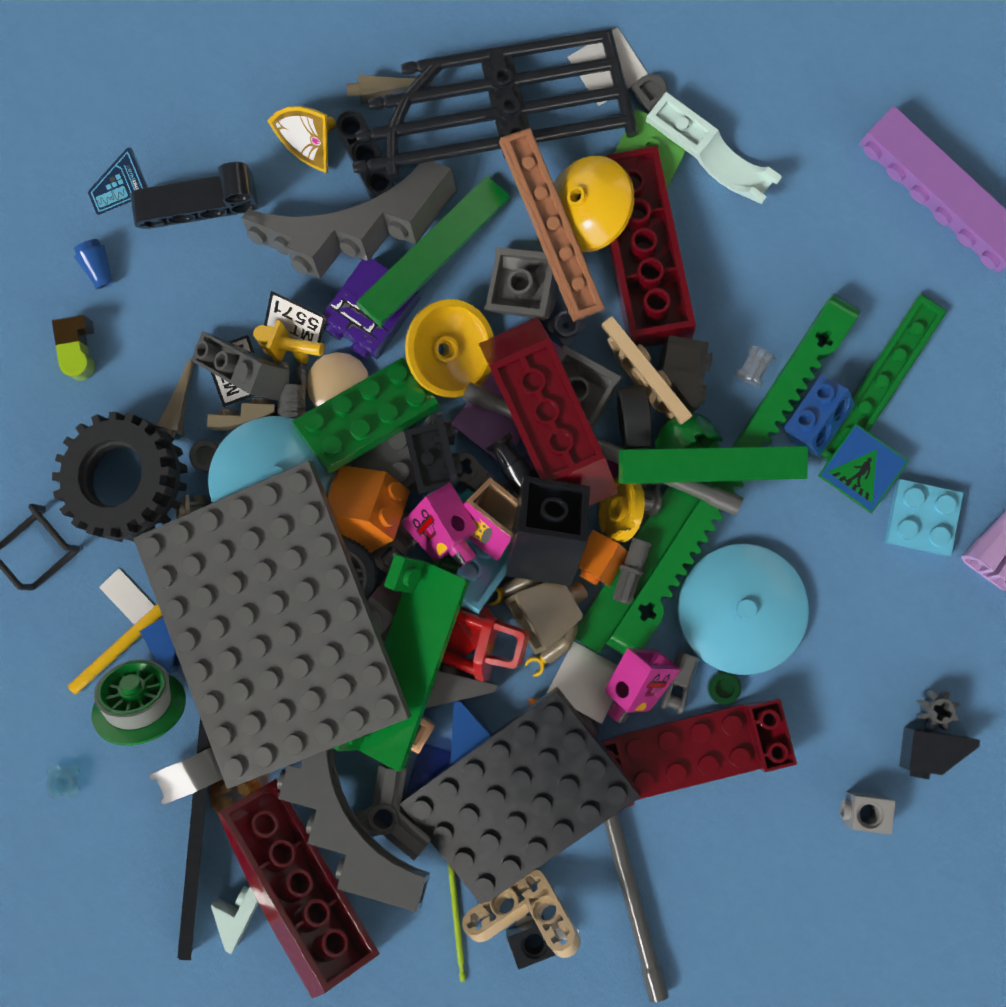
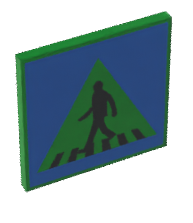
M854 423L820 471L818 477L872 514L909 460Z

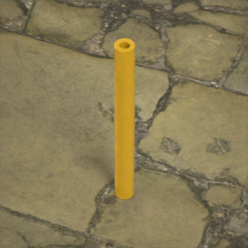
M158 603L67 685L73 694L77 695L142 636L139 631L162 617Z

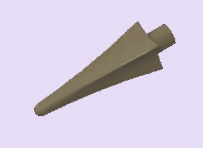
M358 74V83L346 84L347 96H360L362 104L368 102L373 97H383L405 91L416 78L379 77Z
M191 360L187 361L178 385L156 424L161 430L171 434L173 438L175 434L183 436L187 395L194 362Z

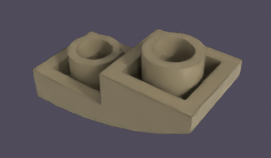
M253 398L251 403H241V416H238V411L225 409L218 410V415L208 414L207 427L214 432L233 431L251 420L277 416V407L272 405L269 399Z

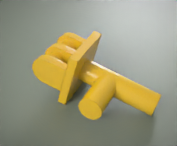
M276 320L274 327L260 325L253 331V336L258 341L263 352L267 356H271L276 364H278V361L283 360L286 351H291L297 362L306 364L309 361L308 354L323 356L325 351L324 343L291 338L280 320Z

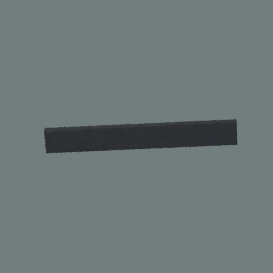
M201 718L197 753L211 747ZM207 787L194 792L192 797L177 955L179 960H191Z

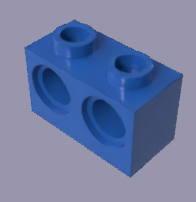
M821 375L784 427L791 442L796 446H808V452L819 457L855 406L849 389Z

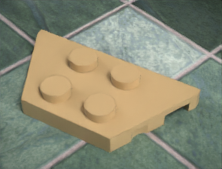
M612 316L603 322L601 326L610 336L607 341L613 351L616 362L635 385H644L648 401L653 408L670 419L675 417L681 425L693 415L670 388L672 382L662 370L657 372L649 362L652 359L648 351L641 344L636 346Z

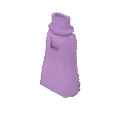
M1006 510L961 556L966 565L1003 591H1006Z

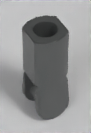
M678 651L674 664L681 671L665 690L661 701V708L665 709L667 706L676 709L677 714L683 712L699 658ZM673 685L683 688L681 697L671 694Z

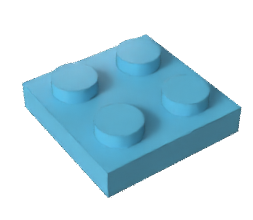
M902 479L896 480L884 543L942 556H952L963 492Z

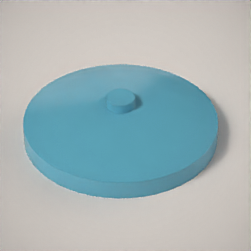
M268 416L242 424L221 442L211 461L208 487L211 501L214 503L304 462L313 461L327 495L336 471L329 475L294 429L292 423L294 418Z
M751 544L729 545L718 548L703 556L688 571L681 584L677 599L679 627L690 649L708 665L727 673L739 675L762 673L784 662L800 644L805 634L809 617L807 593L795 569L777 553Z

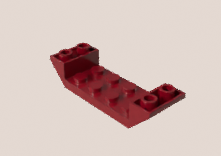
M536 317L479 343L539 478L590 486L589 507L619 494L603 452L551 339L539 318Z
M780 698L738 704L617 734L601 740L603 745L641 791L639 799L759 769L766 773L797 765Z

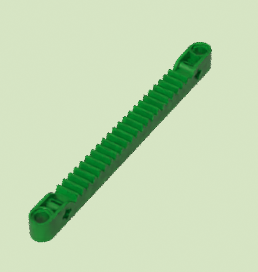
M835 293L829 297L732 447L768 446L773 442L770 437H773L780 431L778 426L786 422L785 416L793 411L792 405L801 398L799 394L808 388L806 384L815 377L813 373L821 368L822 365L819 360L827 358L840 346L861 310ZM819 336L824 339L822 343L824 346L822 348L817 345ZM742 481L708 482L711 486L720 487L736 494L734 490H739L744 486ZM698 500L608 641H606V645L624 655L628 648L644 649L664 615V608L660 599L662 597L672 598L673 594L668 587H679L680 583L675 576L687 575V571L682 565L689 566L694 564L695 561L690 554L696 555L701 553L702 550L697 543L704 544L709 541L705 533H711L716 530L712 522H719L723 519L719 512H724L723 510L709 505L704 500ZM650 604V612L653 613L652 618L645 617L642 620L640 618L642 612L638 608L640 605L647 606Z

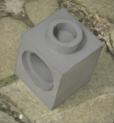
M847 791L846 800L843 799L840 805V817L844 820L843 824L852 830L892 835L895 801L886 796ZM870 804L872 808L871 816L866 820H861L859 816L861 808L864 805Z

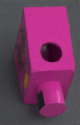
M450 482L427 495L401 523L435 561H439L450 554L458 566L462 568L476 557L466 542L477 530L476 525Z
M628 648L605 688L606 694L615 701L608 711L609 716L615 721L624 724L631 712H648L681 669L659 650Z

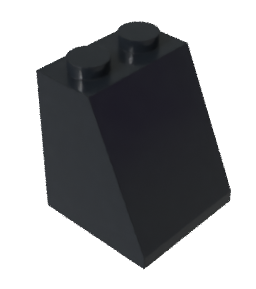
M523 476L512 527L514 536L508 546L506 576L568 586L572 585L588 539L590 486Z

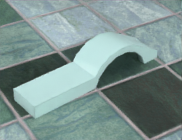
M667 92L647 115V123L694 156L709 175L735 193L762 204L767 197L764 193L772 182L778 184L782 178L780 174L769 166H756L742 159L726 145L717 128Z

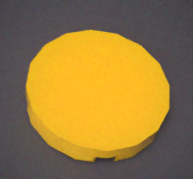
M619 477L614 479L619 494L600 502L598 520L599 527L603 533H606V537L615 542H626L633 538L640 527L644 515L645 498L641 484H620Z

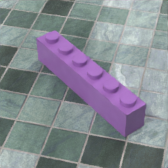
M893 106L859 143L863 147L865 154L870 159L878 161L884 166L889 177L896 182H901L910 191L911 197L916 202L928 207L933 212L934 218L940 224L948 226L956 234L958 241L962 245L973 249L987 268L999 273L1006 268V209L901 111Z

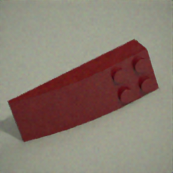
M658 146L604 155V157L614 160L626 170L634 188V206L629 222L623 232L609 244L625 332L636 346L641 344L643 347L693 339L696 322Z
M274 779L218 812V815L263 913L313 999L331 990L380 955L344 892L337 889L338 882L317 847L307 844L310 835L306 833V828L293 806L288 801L278 799L280 789H277L278 781Z

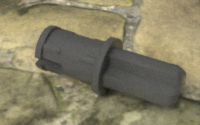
M631 538V544L624 564L619 566L622 570L613 593L614 600L624 604L631 603L639 578L645 574L642 572L652 544Z

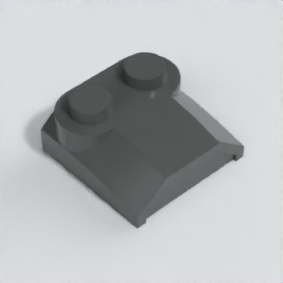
M496 247V257L484 310L528 317L530 320L536 317L540 321L548 320L554 311L558 285L545 253Z
M564 345L558 357L593 429L618 386L621 376Z
M412 425L405 430L415 428V426ZM404 430L351 461V467L385 471L410 491H418Z

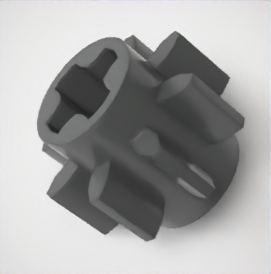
M927 690L928 697L924 700L916 701L920 705V712L916 714V717L926 719V728L933 730L938 723L940 729L947 731L949 729L947 723L952 720L959 721V718L955 715V708L960 704L948 700L950 692L941 691L939 696H937L935 691ZM935 705H938V708L942 710L940 715H937L938 713L933 710Z

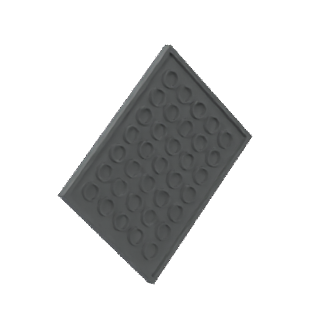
M313 461L304 462L133 538L227 789L412 717Z

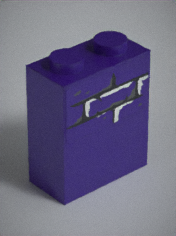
M372 258L369 261L361 260L322 315L327 317L325 322L327 326L324 328L326 332L338 340L344 337L353 344L350 348L366 359L370 355L377 360L421 297L419 291H417L382 327L377 325L356 306L357 300L389 271Z

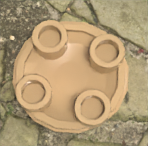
M340 352L326 354L314 362L308 372L306 382L308 396L317 407L369 377V373L362 362L350 354Z

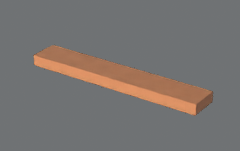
M531 128L501 137L499 144L572 321L575 322L603 311L605 307Z

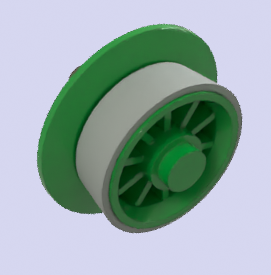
M143 659L127 661L110 669L98 681L94 691L95 703L92 708L91 719L97 734L110 743L123 746L144 744L161 737L180 720L186 706L185 691L182 684L175 677L168 674L160 664Z

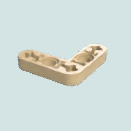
M534 870L491 901L483 904L479 903L465 914L462 922L463 930L473 941L485 942L530 912L547 945L557 956L568 958L574 955L581 943L580 935L553 886L539 870ZM537 882L538 889L533 892L531 885ZM519 892H521V895L525 898L523 901L517 895ZM507 899H514L513 908L507 913H501V904ZM550 905L556 906L555 915L549 920H542L541 914L543 910ZM491 911L497 917L495 920L492 919L493 917L490 914ZM479 920H482V921H481L482 927L477 930V929H476V928H477V923H476V922H478ZM559 927L566 935L567 942L561 945V939L555 931Z

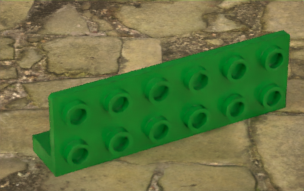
M399 554L394 555L384 586L394 591H400L402 594L384 646L412 717L333 749L337 751L359 750L395 771L404 770L469 585L468 579L419 558Z

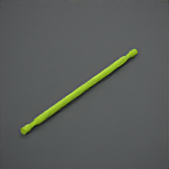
M448 864L457 960L460 969L459 979L460 982L466 981V974L464 972V954L456 877L454 870Z

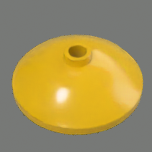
M604 156L584 157L567 166L554 181V186L582 252H593L602 249L612 243L623 232L633 211L634 188L630 176L617 162ZM581 194V198L576 202L578 196Z
M456 299L439 300L424 307L411 322L405 341L407 363L416 381L432 394L449 398L464 396L470 382L481 386L491 372L479 346V343L494 337L487 319L471 304ZM440 344H442L444 348V352L442 355L438 352V346Z

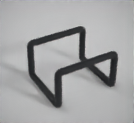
M31 503L28 508L33 514L0 542V550L38 519L64 550L70 552L32 584H22L0 559L1 571L17 589L27 591L37 589L80 551L79 546L67 544L42 515L46 511L45 506Z

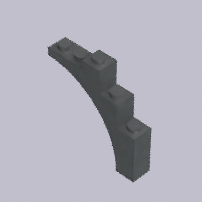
M431 161L420 163L404 180L376 198L342 211L316 216L290 217L271 215L248 209L241 218L246 227L248 237L254 243L274 248L283 255L289 254L291 264L297 272L321 279L341 252L350 257H358L369 261L389 234L398 240H406L414 244L418 243L454 195L456 187L452 169Z
M332 748L303 759L301 765H288L286 770L283 769L277 783V789H280L278 799L316 809V814L312 813L307 823L306 833L310 834L307 844L346 855V858L340 859L336 870V878L340 879L337 889L417 912L423 904L430 872L416 868L395 857L374 840L360 824L343 793L337 773L334 749Z

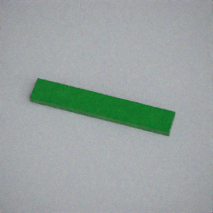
M486 176L359 298L356 306L377 325L382 327L509 202L510 195Z
M922 294L916 297L853 393L854 408L819 457L828 461L854 423L866 431H870L942 321L947 310Z
M808 446L619 449L620 484L807 479Z
M671 486L667 487L662 495L659 511L656 515L647 518L635 536L636 539L648 542L652 546L649 549L642 572L645 574L639 578L631 603L624 604L613 599V593L622 570L620 569L610 587L604 584L579 622L576 640L596 653H600L606 641H608L621 618L697 504L699 498Z

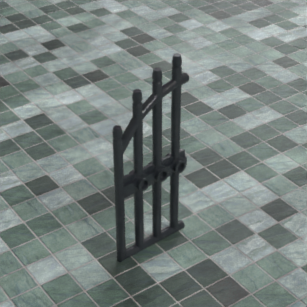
M608 28L421 59L417 62L409 61L401 64L402 74L412 75L416 74V72L421 74L404 92L385 95V97H373L368 100L370 110L396 107L389 124L373 127L371 130L367 128L355 132L357 142L365 143L370 142L372 139L375 141L386 139L385 156L370 158L368 161L365 159L358 160L352 163L353 172L358 174L386 169L387 179L393 180L399 177V167L502 149L499 144L501 137L530 128L527 114L617 99L621 115L532 130L536 142L625 128L628 138L637 136L639 131L612 29ZM598 43L603 44L606 56L604 59L516 73L514 57ZM481 63L485 79L426 88L442 69ZM610 71L613 87L523 102L520 86ZM488 91L491 103L490 108L404 122L411 104ZM495 120L498 132L497 137L398 153L400 136Z

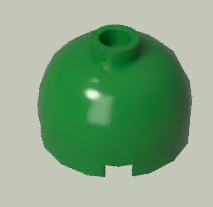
M691 413L693 416L682 425L679 424L675 417L672 419L667 417L656 436L655 448L719 447L717 441L722 442L723 438L708 418L701 414Z

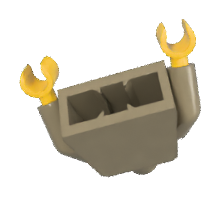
M513 578L504 582L502 587H497L495 591L498 593V599L488 605L496 606L504 600L519 628L529 632L528 643L535 655H531L526 659L525 666L532 661L538 662L540 669L532 674V676L537 677L543 673L546 663H553L571 649L579 631L577 623L583 618V613L578 604L586 600L588 594L584 586L579 582L567 588L566 585Z

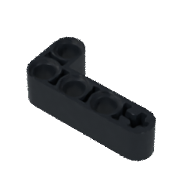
M229 162L218 167L219 176L135 190L130 193L135 227L151 229L242 214L248 209L256 210L258 209L254 176L246 163Z

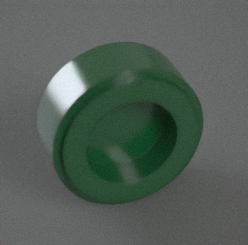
M720 671L709 678L707 692L709 697L716 703L728 705L739 698L741 684L734 674Z

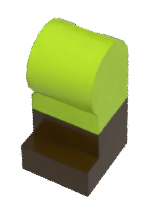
M85 315L52 320L60 370L77 381L89 379L95 371V363L89 356L86 335L94 334L93 321Z

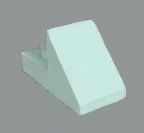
M244 886L235 902V905L239 906V908L219 898L211 904L224 949L229 954H232L238 946L259 904L251 887Z

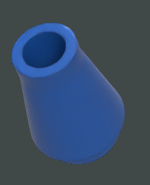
M91 239L74 247L76 252L74 258L90 278L95 289H102L114 283L110 273L105 245H101L98 239Z

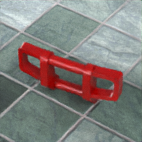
M460 609L456 621L481 630L474 660L446 650L441 663L473 674L475 679L484 683L489 680L493 665L514 669L523 663L530 637L527 630L501 622L492 616L485 618ZM498 631L517 638L518 641L513 659L492 655Z

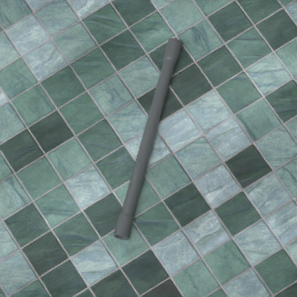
M470 382L468 384L463 400L513 419L503 397L475 383ZM596 437L605 459L619 464V449L624 448ZM704 482L664 483L735 516L744 499L725 489L711 486Z
M577 711L598 737L595 720ZM617 813L605 821L604 825L639 953L642 975L649 1001L660 1002L667 999L669 995L661 966L658 964L622 825Z

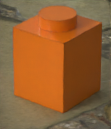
M592 530L578 566L582 571L579 576L595 586L600 581L610 587L620 570L619 566L623 565L628 551L619 543Z

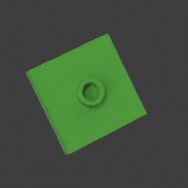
M635 109L634 116L639 134L628 138L626 132H624L614 154L658 146L666 188L668 189L686 150L647 123V113Z

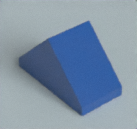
M162 617L139 632L158 664L167 673H173L178 671L180 662Z
M463 700L454 701L451 763L492 734Z

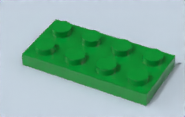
M402 357L294 419L292 423L294 429L329 475L439 410V402L431 392L424 389L416 381L409 369L408 363Z

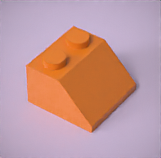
M342 466L336 470L326 496L341 534L346 536V538L349 537L351 540H355L357 543L359 542L360 545L365 546V549H368V552H373L394 540L410 490L385 471Z

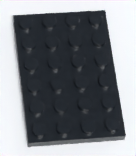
M556 687L405 796L400 805L416 825L432 838L430 842L480 904H483L503 893L639 799L641 791L560 689Z

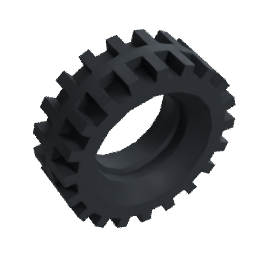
M113 411L109 412V418L97 414L91 417L93 425L89 427L80 423L75 427L79 435L75 439L66 437L63 441L68 446L65 455L57 454L55 461L61 463L60 472H52V480L60 483V489L53 491L54 498L64 501L65 505L59 510L64 516L73 518L71 524L76 528L86 530L88 534L113 541L123 542V539L134 542L133 538L155 529L156 524L169 523L172 519L167 513L171 507L179 510L182 503L176 500L178 491L186 492L187 484L180 481V474L188 473L187 465L179 462L178 457L183 455V451L180 447L173 445L172 441L174 438L171 434L134 414L127 413L123 415ZM117 447H129L140 458L142 465L141 481L136 492L126 502L118 506L105 505L96 497L93 488L94 471L100 459L108 451Z

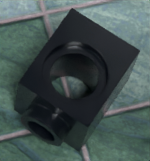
M534 919L506 929V938L518 970L556 955L547 945L544 938L542 944L535 948L529 947L525 943V939L531 934H538L543 938Z

